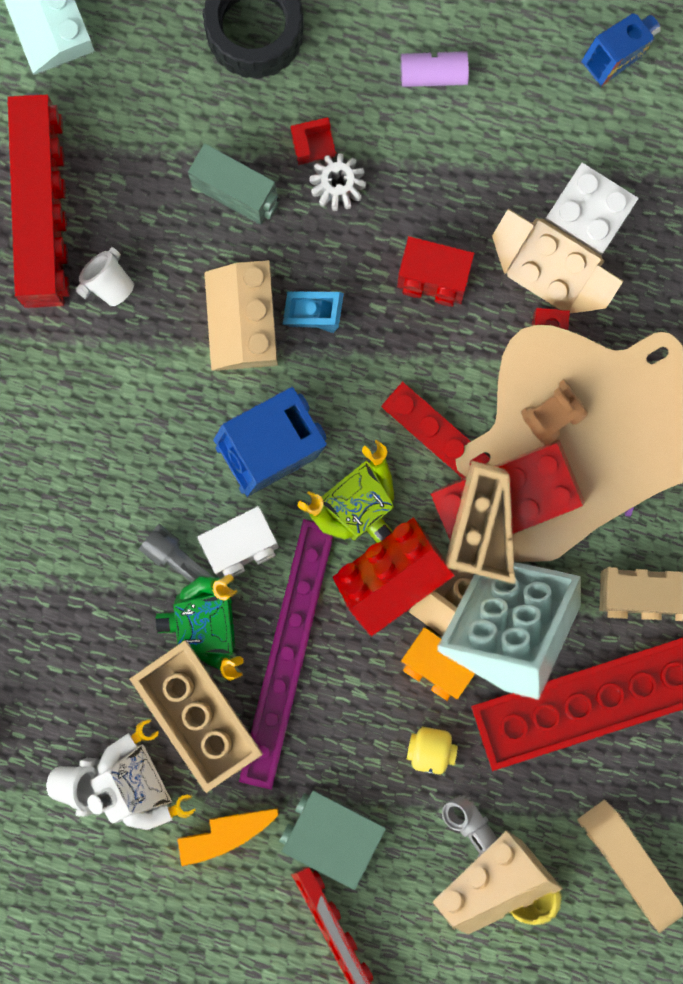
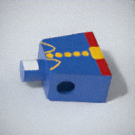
M632 13L596 36L583 57L582 63L600 86H603L645 54L654 41V35L661 30L659 22L652 15H648L641 20L637 14Z

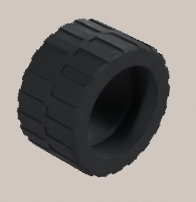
M205 0L203 24L211 53L215 55L216 61L227 68V71L244 78L253 77L260 79L265 76L278 74L280 70L287 68L290 62L298 55L299 48L304 39L301 0H269L283 11L285 28L283 33L273 43L255 49L244 48L234 44L226 37L223 30V19L233 5L242 0Z

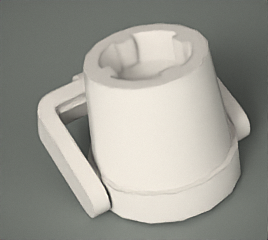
M111 247L109 251H104L93 257L80 273V284L77 286L76 292L84 299L93 292L110 306H116L123 302L132 292L134 283L118 263L121 254Z
M85 758L80 760L79 767L59 766L54 768L47 779L48 795L53 800L77 809L76 816H89L93 814L88 806V797L95 794L91 785V779L99 774L97 767L100 759Z

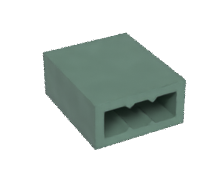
M205 143L203 144L188 170L192 188L262 225L265 218L270 220L279 206V202L276 201L278 194L275 181Z
M314 789L310 796L304 793L295 809V812L301 814L295 826L288 823L279 841L285 845L282 853L355 890L386 827Z

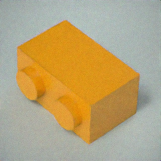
M424 627L400 661L406 665L403 672L420 682L422 677L434 684L431 691L444 700L448 701L450 697L458 700L475 673L440 653L438 645L441 638Z

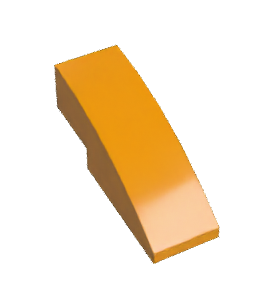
M273 808L211 818L209 820L211 832L184 836L177 839L181 866L204 862L244 844L279 816V809Z

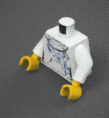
M151 720L140 722L134 734L130 735L127 733L105 749L97 767L99 774L91 779V785L95 794L88 797V806L94 814L99 815L105 812L112 823L123 821L126 826L144 830L173 821L172 817L176 815L188 818L196 810L195 808L185 812L180 808V802L191 799L192 796L190 795L181 796L174 806L168 807L172 800L144 745L137 746V743L141 740L150 741L157 737L159 731H155L149 737H146L142 732L143 726L151 722Z

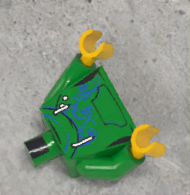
M231 574L223 578L199 576L181 589L180 594L176 596L174 612L156 613L157 633L176 632L177 645L187 640L200 661L220 670L225 679H236L243 676V674L236 671L234 666L244 664V660L241 656L234 658L229 656L233 655L235 648L231 596L236 594L237 590L230 589V582L234 578Z

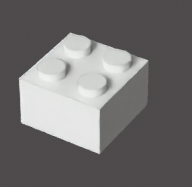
M581 163L545 220L602 256L633 209L638 197L584 163Z
M259 506L197 537L215 574L219 578L228 574L236 577L245 572L244 565L254 560L257 565L266 562L276 556L273 550L279 548Z

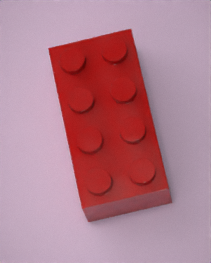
M560 440L494 466L505 469L509 476L512 534L584 506V498ZM467 477L435 489L431 493L449 540H451Z

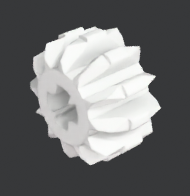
M338 154L337 162H333L332 158L327 155L324 157L326 167L319 163L314 165V170L318 175L310 176V183L317 185L311 190L312 196L322 195L319 201L322 207L331 200L333 211L338 210V202L341 201L346 209H350L351 201L349 197L355 201H360L361 194L358 190L366 188V182L359 179L364 175L363 168L354 169L356 165L354 158L349 159L345 164L343 163V154ZM340 177L344 178V186L338 184L335 188L332 187V178L338 180Z

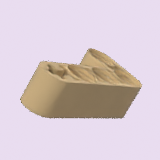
M606 800L601 801L577 819L580 826L586 830L588 837L604 855L658 933H661L683 917L682 904L624 820Z

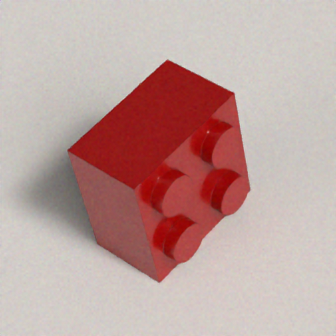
M408 236L398 274L397 288L403 289L402 293L404 295L414 298H421L422 294L435 297L434 301L441 305L454 306L455 302L461 304L474 253Z

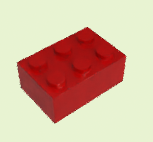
M413 517L406 523L398 525L393 533L382 541L371 545L355 561L344 565L332 578L349 611L372 637L454 577V574L447 566L435 543Z

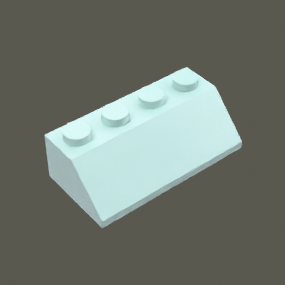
M5 0L33 75L95 52L75 0Z

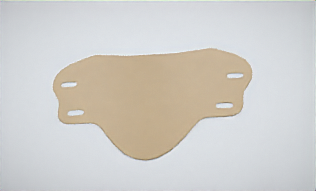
M533 325L521 329L509 341L503 353L499 371L495 424L490 431L464 446L463 455L456 459V467L460 473L467 477L470 461L484 452L489 453L491 456L490 461L486 464L495 466L544 446L545 444L540 442L523 420L521 411L525 408L529 410L533 406L537 408L555 394L554 391L560 387L559 383L562 380L569 384L572 391L588 411L587 416L580 423L572 425L569 422L559 430L561 432L560 436L555 440H560L584 498V506L512 534L514 562H543L558 559L608 521L657 493L683 483V346L673 335L666 332L653 333L626 350L615 351L552 325ZM661 347L668 349V355L655 364L647 362V356Z

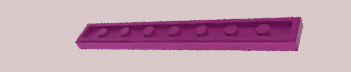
M306 519L302 521L250 733L263 754L242 768L239 778L241 783L270 790L273 787L334 537L323 533L314 521Z

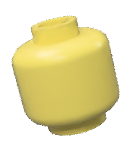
M421 727L417 734L411 733L407 760L412 761V767L417 771L441 775L446 771L448 764L455 765L458 745L452 744V736L448 731Z

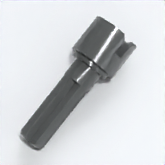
M160 523L138 549L158 566L160 564L163 566L167 564L190 582L199 576L213 577L179 548L180 544L178 542L180 540Z

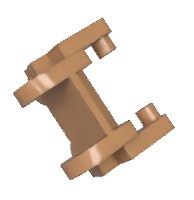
M565 380L559 383L560 387L554 391L555 394L537 408L533 406L529 410L525 408L521 411L523 420L530 427L532 433L545 445L553 443L561 434L559 430L569 422L572 425L578 424L588 414L582 402Z

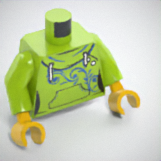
M375 440L377 444L375 453L372 454L366 446L362 448L363 455L371 460L370 464L366 460L322 497L308 491L307 494L311 496L312 500L309 506L304 502H298L299 509L308 512L323 533L343 540L351 538L355 541L367 531L376 543H379L393 533L391 528L382 519L394 508L392 503L395 495L392 474L385 459L387 448L378 440Z

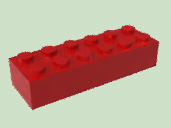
M48 94L7 96L15 297L24 308L64 306V297H69L70 288L69 279L65 277L63 264H68L67 244L63 243L61 231H67L66 212L62 211V205L60 204V199L66 198L65 180L61 179L59 166H64L65 163L63 146H60L58 134H63L62 114L58 113V106L52 104Z

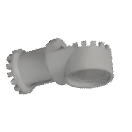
M459 795L445 804L442 809V818L449 828L460 831L463 837L470 839L478 851L479 857L498 838L487 824L488 818L486 816L482 817L474 802H470V798H465L464 795ZM454 806L459 807L464 812L465 821L455 815Z

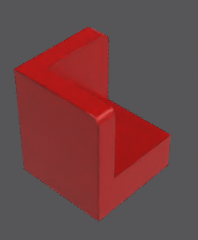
M329 118L290 126L298 165L324 160V157L327 155L331 158L336 156Z

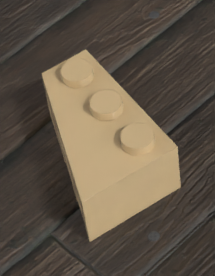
M471 461L445 559L447 566L515 584L508 473L502 468Z
M607 567L601 571L599 611L608 612L607 618L628 619V613H641L642 620H662V614L675 615V621L683 622V572H654L644 569L632 571Z
M506 831L455 879L433 903L453 928L466 934H471L506 917L505 914L521 906L527 907L533 904L534 900L551 892L554 894L563 888L520 838Z

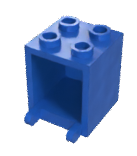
M293 386L223 423L213 439L216 444L215 449L218 454H222L240 485V492L245 494L246 497L316 460L327 446L325 442L327 437L322 426L318 422H313L308 413L310 409L305 397L301 393L297 394Z

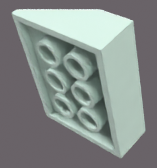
M513 562L515 584L474 574L438 645V651L504 691L539 699L581 606V576Z

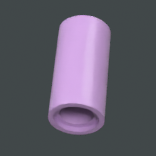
M467 51L437 52V57H431V53L401 54L402 87L468 85Z

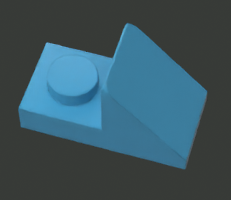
M287 292L283 324L289 327H317L334 333L339 327L344 293Z

